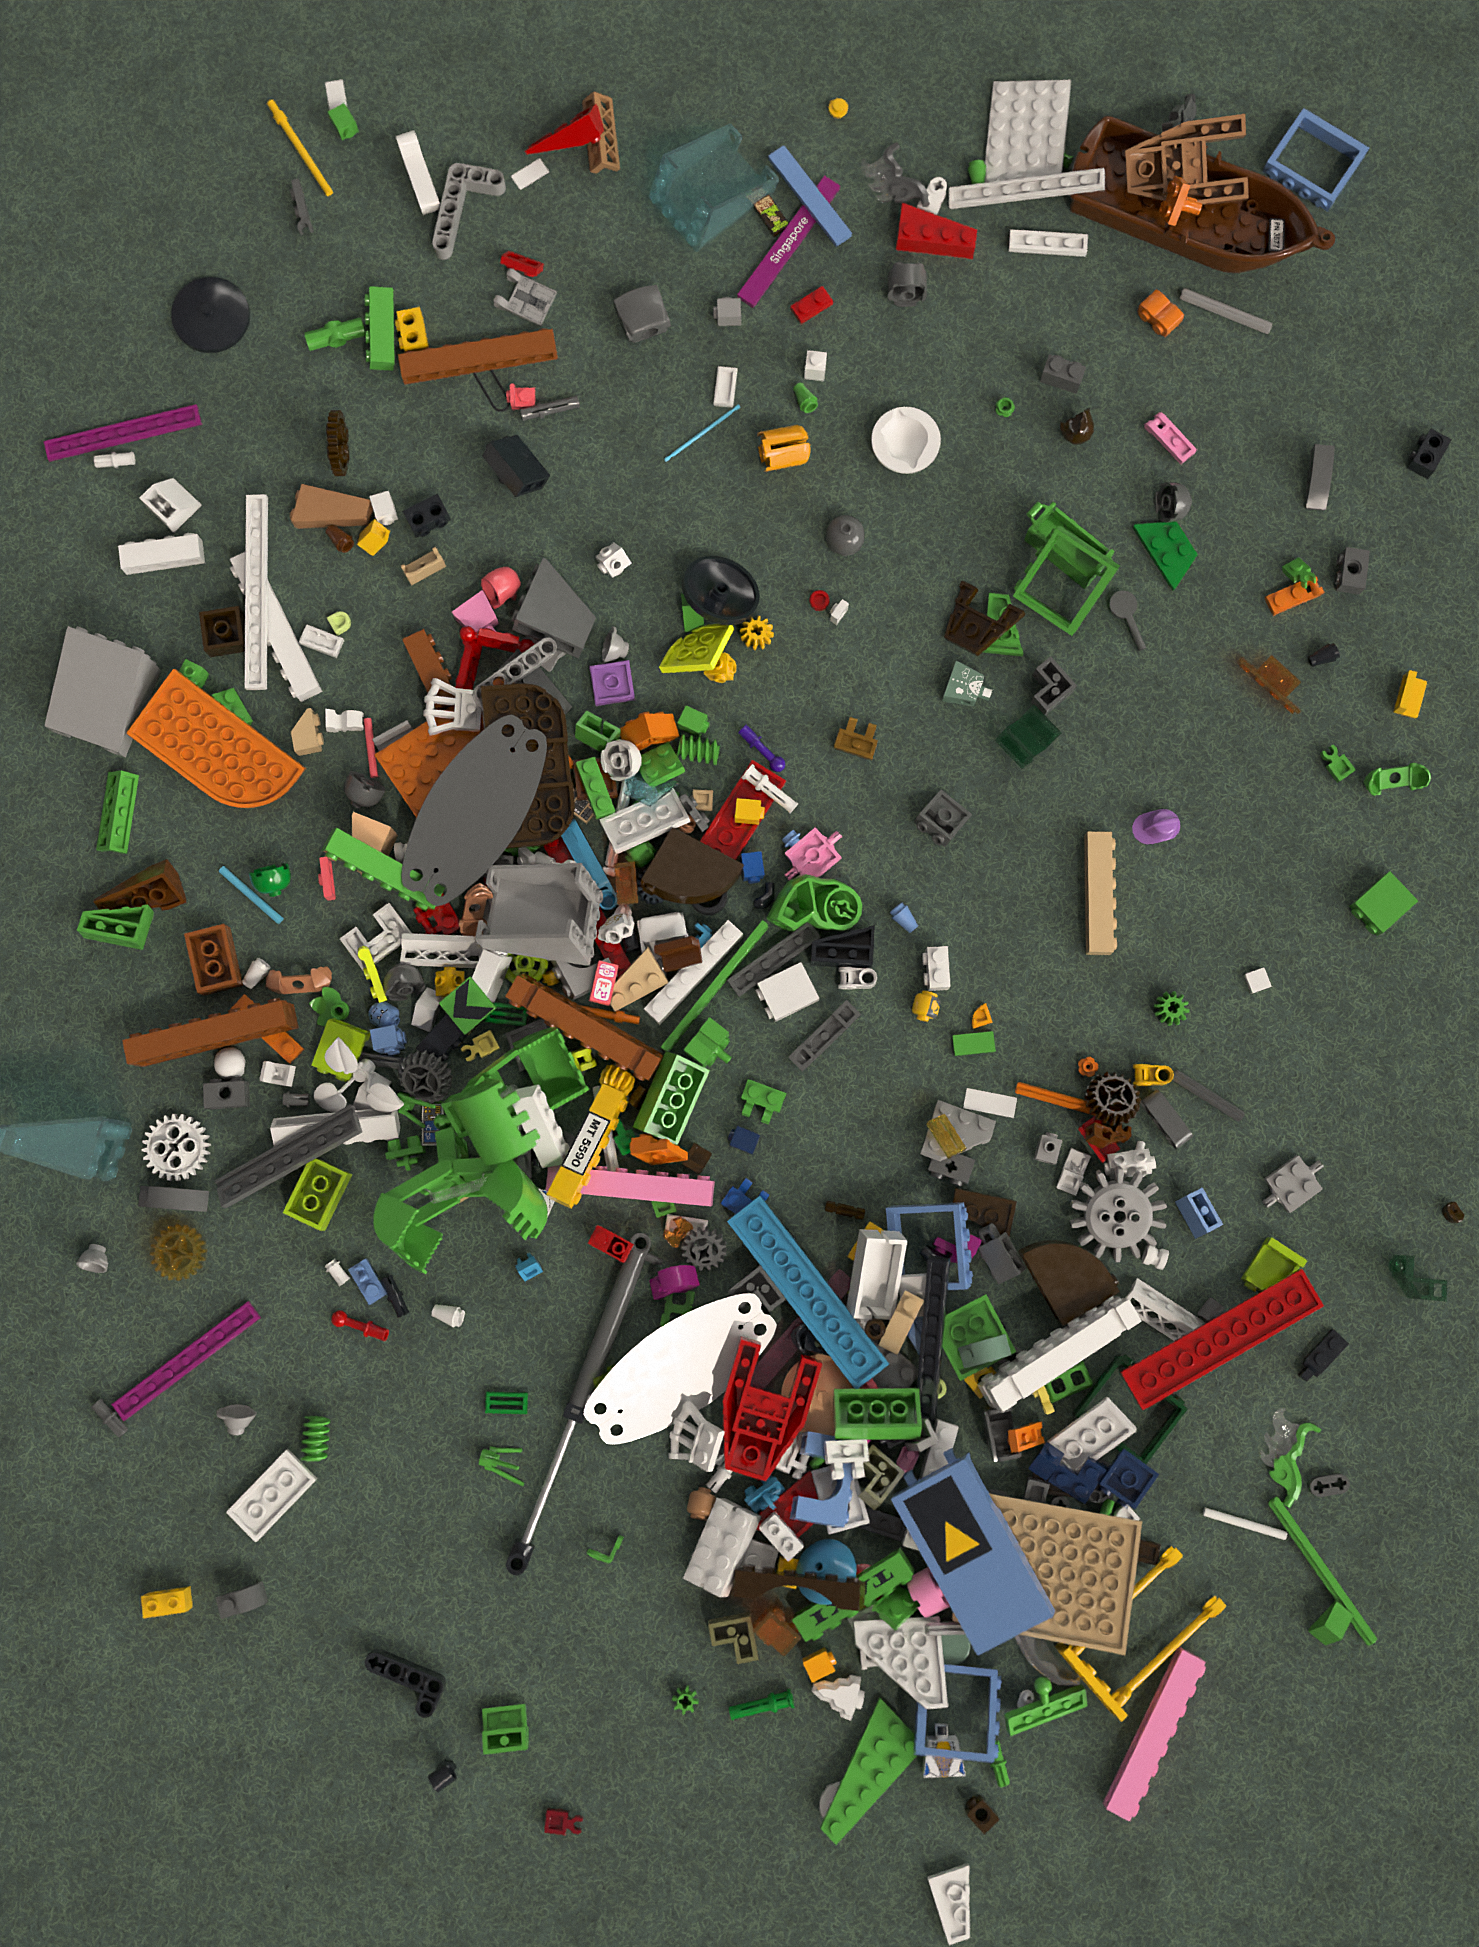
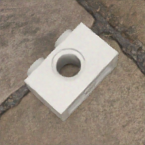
M775 1511L759 1525L762 1533L787 1561H790L804 1547L803 1542Z

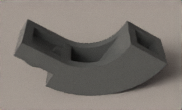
M141 1186L138 1206L207 1212L209 1191Z

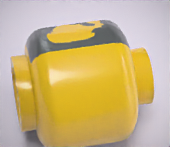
M922 991V993L916 994L912 1006V1012L917 1015L916 1019L928 1022L929 1019L937 1017L941 1004L937 994L929 991Z

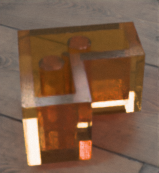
M770 1604L753 1622V1632L768 1646L771 1644L785 1657L801 1639V1634L793 1621L789 1623L786 1620V1614L777 1605L773 1607Z

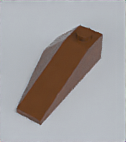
M165 859L147 867L100 895L93 902L99 910L122 909V907L134 908L142 907V905L169 910L186 903L187 900L179 874L168 859Z

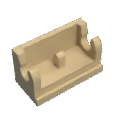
M436 547L432 548V552L406 566L404 564L401 565L411 585L446 567Z

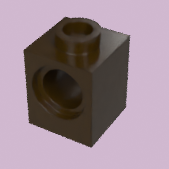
M981 1794L977 1797H971L966 1802L967 1807L964 1808L966 1815L984 1835L1000 1820L998 1814ZM984 1808L986 1813L983 1816L978 1817L975 1815L977 1809Z

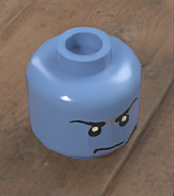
M386 1001L374 1003L369 1010L370 1022L377 1028L391 1025L398 1026L400 1022L399 1010Z

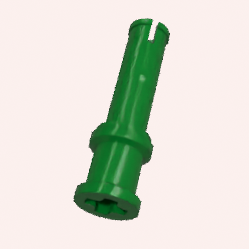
M791 1688L787 1689L786 1692L778 1694L769 1693L770 1695L767 1698L729 1706L731 1720L770 1710L776 1713L779 1709L795 1708Z

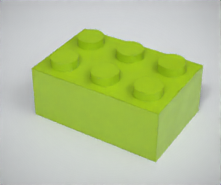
M319 1158L308 1162L283 1213L313 1228L325 1231L353 1174Z

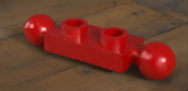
M464 626L460 630V638L465 642L476 640L477 645L515 652L516 649H519L521 653H524L534 645L530 639L519 641L518 636H514L511 633L495 632L489 628H479V631L475 632L472 627Z

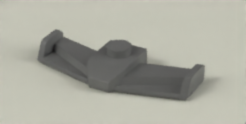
M1194 93L1186 94L1185 104L1176 105L1169 114V121L1162 124L1163 132L1183 122L1194 120L1197 113Z

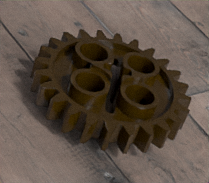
M330 410L326 425L328 460H330L329 463L331 464L334 476H346L347 464H349L350 459L348 427L346 426L342 410Z

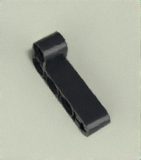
M374 1649L365 1659V1667L368 1671L421 1693L416 1704V1712L420 1717L428 1718L434 1713L446 1687V1679L442 1674L382 1649ZM375 1656L378 1657L379 1663L377 1665L374 1664L373 1658ZM386 1661H389L388 1664L386 1665L385 1669H384V1668H383V1667L385 1666L384 1663H385ZM391 1665H399L401 1672L394 1673L391 1670ZM417 1672L420 1675V1681L412 1680L411 1673ZM430 1681H438L440 1689H433ZM422 1702H430L432 1705V1709L425 1710L422 1706Z

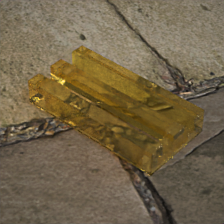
M945 1114L928 1121L926 1124L948 1159L967 1149Z

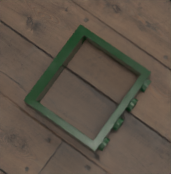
M1117 1354L1072 1414L1077 1418L1085 1413V1409L1117 1367L1122 1365L1126 1369L1133 1365L1135 1361L1126 1354L1124 1356ZM1176 1394L1164 1398L1175 1409L1140 1455H1137L1122 1442L1114 1448L1119 1452L1124 1448L1144 1464H1147L1188 1410L1183 1405L1185 1401Z

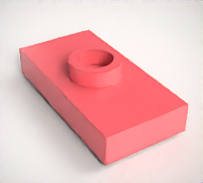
M327 857L319 858L321 874H318L319 884L323 886L324 898L328 901L335 900L332 861Z

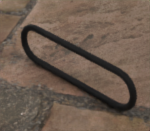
M490 370L491 374L493 375L494 379L496 380L497 384L499 385L500 389L502 390L504 396L507 399V394L504 388L502 387L493 370ZM473 373L475 379L477 380L478 384L480 385L481 389L483 390L485 396L487 397L488 401L490 402L494 410L498 412L506 411L509 408L510 403H508L504 409L496 408L492 400L490 399L489 395L487 394L486 390L484 389L483 385L481 384L476 373Z

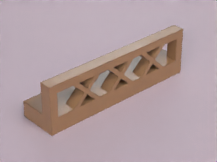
M593 91L582 101L583 110L596 103L602 123L604 118L608 123L609 129L603 123L604 132L601 135V139L594 144H591V142L587 143L590 172L596 174L604 167L618 171L620 164L612 98ZM601 102L606 103L607 111L602 107ZM605 135L609 139L611 146L605 141ZM607 153L612 158L613 163L607 161Z

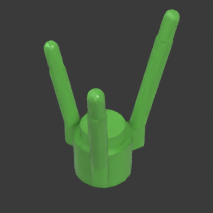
M401 1091L397 1094L398 1098L404 1103L398 1113L405 1115L422 1128H425L426 1125L407 1110H412L415 1104L435 1109L436 1105L434 1104L443 1103V1101H435L431 1104L429 1101L425 1102L421 1099L417 1100L413 1096L409 1097V1093Z
M490 1446L489 1450H482L479 1465L485 1466V1470L492 1471L520 1486H524V1482L495 1468L497 1465L518 1470L519 1466L500 1461V1455L496 1453L522 1452V1448H496Z

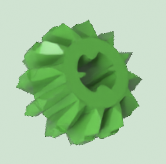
M1173 991L1171 995L1165 992L1163 997L1159 996L1157 998L1160 1004H1155L1154 1008L1159 1009L1155 1016H1162L1159 1022L1162 1023L1167 1019V1026H1171L1173 1022L1175 1025H1179L1180 1020H1186L1184 1014L1189 1013L1190 1010L1184 1008V1006L1189 1004L1188 1001H1181L1184 995L1181 994L1177 997L1176 991ZM1170 1004L1175 1006L1174 1011L1169 1012L1168 1007H1170Z

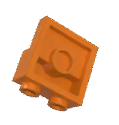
M641 1134L639 1137L631 1138V1155L651 1166L688 1160V1152L681 1149L680 1146L674 1145L668 1139L657 1140L650 1134Z

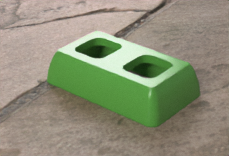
M1082 1360L1044 1386L1050 1402L1054 1403L1092 1387L1093 1382ZM1080 1370L1085 1382L1075 1386L1070 1374ZM1061 1378L1066 1389L1061 1393L1055 1394L1051 1382Z

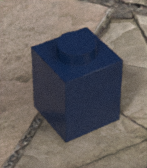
M737 1126L736 1130H731L728 1141H731V1147L753 1155L760 1135Z
M1046 1442L1028 1469L1047 1481L1058 1467L1064 1453L1049 1442Z

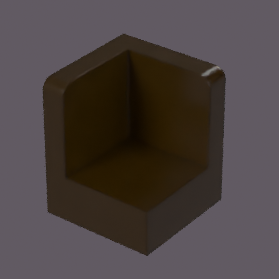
M694 1143L688 1152V1160L683 1161L682 1165L700 1175L712 1153Z

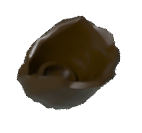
M1090 408L1077 414L1074 418L1068 419L1065 423H1060V431L1063 437L1073 445L1087 442L1094 433V422Z

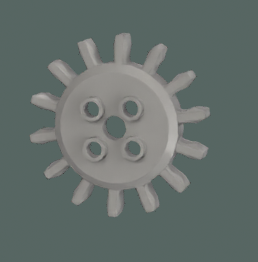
M1116 1166L1114 1181L1107 1182L1105 1175L1100 1170L1096 1171V1178L1100 1182V1186L1093 1190L1088 1184L1081 1182L1079 1186L1082 1191L1089 1195L1087 1201L1071 1200L1070 1203L1072 1208L1084 1211V1217L1070 1220L1072 1228L1087 1226L1088 1231L1078 1239L1081 1246L1086 1245L1095 1238L1098 1241L1093 1252L1095 1257L1100 1258L1105 1247L1108 1246L1113 1248L1112 1255L1115 1262H1120L1122 1256L1121 1248L1130 1247L1131 1253L1136 1258L1141 1257L1136 1243L1144 1239L1148 1244L1155 1247L1157 1244L1156 1240L1152 1235L1148 1234L1150 1227L1166 1228V1223L1163 1220L1153 1218V1211L1167 1208L1164 1200L1150 1203L1148 1199L1149 1196L1156 1193L1159 1189L1158 1186L1152 1183L1144 1190H1141L1138 1185L1142 1181L1143 1174L1139 1170L1134 1173L1130 1182L1123 1181L1124 1172L1121 1166ZM1124 1200V1203L1118 1206L1117 1201ZM1117 1211L1125 1213L1124 1218L1120 1221H1116L1113 1218ZM1103 1214L1109 1215L1106 1220H1102L1101 1217ZM1133 1214L1138 1215V1218L1136 1220L1131 1219V1216ZM1117 1229H1123L1121 1234H1116Z

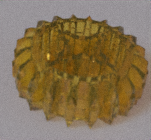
M176 1224L174 1228L168 1226L167 1232L161 1230L160 1235L162 1238L155 1236L154 1239L158 1243L150 1245L151 1248H155V1252H150L149 1254L150 1256H155L151 1264H158L155 1267V1271L162 1270V1277L168 1275V1280L176 1278L177 1281H181L182 1277L189 1279L190 1273L196 1275L195 1267L198 1269L203 1267L199 1261H206V1258L201 1256L202 1253H207V1249H201V1246L205 1245L206 1242L198 1241L202 1235H195V1228L189 1230L188 1225L181 1227L180 1224ZM179 1235V1239L176 1240L173 1246H165L172 1237ZM186 1238L192 1244L193 1252L187 1249ZM179 1249L180 1252L186 1255L178 1256L177 1253L170 1250ZM164 1253L168 1254L171 1266L166 1263ZM192 1259L185 1268L177 1270L182 1260Z

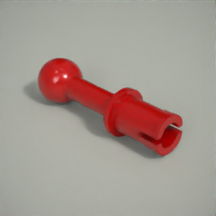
M341 1310L334 1312L331 1316V1322L336 1327L346 1325L363 1331L364 1337L370 1336L382 1341H386L388 1338L389 1330L373 1324V1321H368L366 1324L351 1319Z

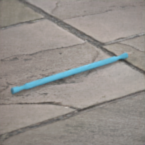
M736 405L734 409L728 411L672 452L671 455L665 457V462L730 416L740 406Z

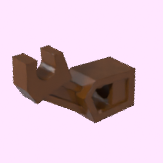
M1094 1122L1086 1127V1142L1101 1149L1117 1142L1124 1143L1131 1137L1132 1127L1126 1126L1122 1129V1125L1118 1126L1115 1124L1113 1129Z

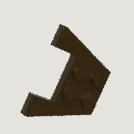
M962 580L959 586L958 599H955V609L950 616L944 638L948 642L978 657L1025 616V612L1008 604L998 620L969 607V604L979 590Z

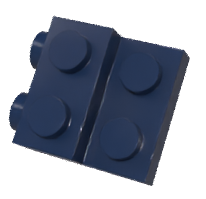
M1122 1448L1112 1464L1107 1466V1471L1099 1482L1101 1485L1099 1489L1108 1496L1113 1493L1119 1498L1116 1502L1126 1509L1129 1506L1136 1509L1159 1474Z

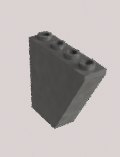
M543 558L540 565H535L532 573L535 576L534 579H529L525 588L528 591L527 595L522 594L518 604L521 606L520 611L515 610L511 621L515 623L512 630L537 641L551 638L556 642L558 650L579 659L596 617L549 561Z

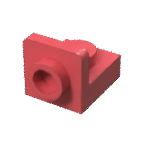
M510 384V390H507V403H511L512 410L535 406V388H515L514 384Z

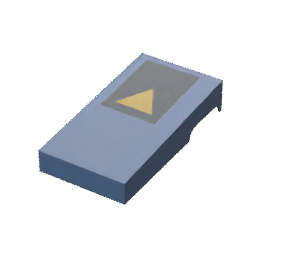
M950 1448L944 1452L948 1464L919 1480H916L912 1470L906 1472L904 1479L908 1487L895 1493L891 1500L976 1654L980 1655L1052 1618L1055 1609L1001 1510L994 1504L971 1461L970 1453L957 1459L953 1449Z

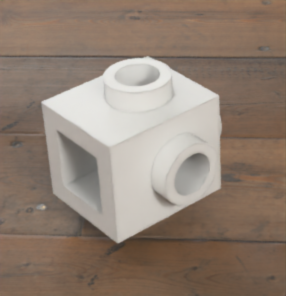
M616 543L603 548L596 556L599 562L597 566L603 574L607 573L611 577L621 574L624 568L631 564L623 549Z

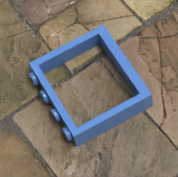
M1303 108L1267 161L1262 172L1269 175L1271 179L1282 183L1287 189H1292L1301 198L1308 199L1315 203L1318 208L1321 207L1328 211L1363 160L1369 147ZM1298 127L1354 160L1332 194L1276 161Z
M964 1202L887 1207L888 1231H899L901 1234L900 1214L953 1211L959 1282H948V1290H962L971 1287L973 1277L972 1271L969 1270L971 1251L968 1250L967 1241L970 1240L969 1229H966L965 1220H968V1213H966V1208H964ZM904 1263L901 1275H905Z
M944 1664V1672L990 1677L986 1754L925 1748L927 1709L916 1701L913 1755L992 1763L994 1758L998 1757V1744H995V1735L999 1734V1721H996V1712L1000 1710V1699L997 1698V1689L1001 1687V1676H998V1670Z

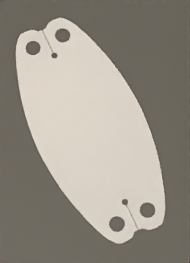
M739 1294L727 1297L690 1311L653 1332L623 1357L593 1392L586 1404L584 1415L590 1423L599 1426L600 1436L606 1444H621L661 1431L673 1424L674 1418L679 1416L686 1401L693 1403L699 1410L725 1392L740 1337L743 1336L761 1342L760 1355L774 1335L776 1322L770 1315H765L762 1312L761 1302L755 1294ZM742 1302L750 1303V1312L741 1314L738 1311L739 1304ZM759 1323L767 1327L766 1333L762 1336L754 1333V1327ZM740 1324L743 1325V1329L741 1330L738 1329V1326ZM597 1403H604L607 1406V1411L604 1414L597 1415L594 1412V1406ZM619 1409H623L621 1414L618 1413ZM614 1424H620L623 1427V1432L619 1436H613L610 1433V1428Z

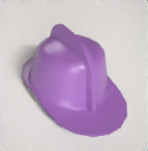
M1167 809L1144 813L1134 821L1132 826L1133 834L1139 842L1144 844L1167 841L1179 833L1180 821L1175 813Z

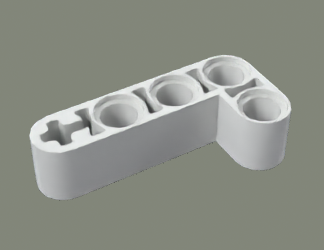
M415 131L396 136L422 214L425 215L440 210V203L422 156Z

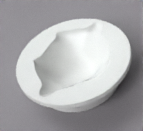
M899 407L892 409L881 416L873 429L872 448L875 456L882 465L897 473L908 474L925 469L934 461L940 448L941 438L938 426L927 413L916 408Z

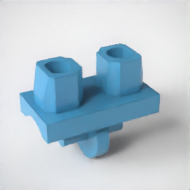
M770 1475L766 1481L761 1480L763 1486L759 1489H756L755 1486H750L745 1490L747 1498L744 1500L755 1513L761 1509H766L768 1506L772 1510L777 1508L774 1502L786 1490L775 1476Z

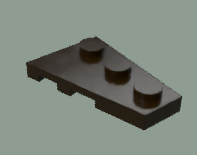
M955 1188L952 1203L964 1202L968 1219L983 1227L993 1224L1000 1235L1006 1232L1010 1237L1017 1204L1016 1200Z

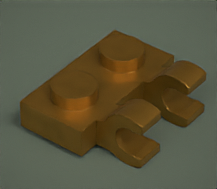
M850 717L846 730L840 728L834 749L872 761L878 740L873 739L877 725L869 723L866 734L863 736L854 733L858 719Z

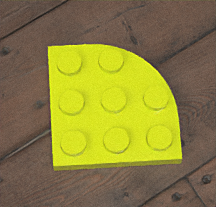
M705 625L692 630V634L687 635L684 639L679 638L670 647L660 664L661 672L676 673L713 670L734 630L733 625Z

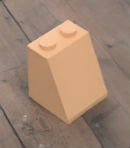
M355 812L352 814V836L389 856L398 836L396 832L388 825Z

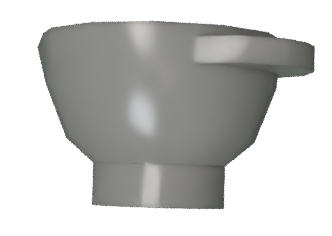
M612 627L605 638L602 649L603 663L619 657L625 658L628 653L629 643L624 642L622 637L617 634L616 627Z
M90 1244L88 1250L84 1251L78 1258L77 1266L86 1271L105 1273L108 1268V1259L105 1255L106 1248L101 1245Z
M234 1404L218 1409L216 1415L224 1420L229 1434L241 1435L254 1419L257 1412L246 1405Z

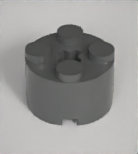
M901 262L893 264V268L888 273L889 301L893 300L894 304L899 307L916 306V302L921 300L922 303L927 298V273L924 265L921 263L903 264Z

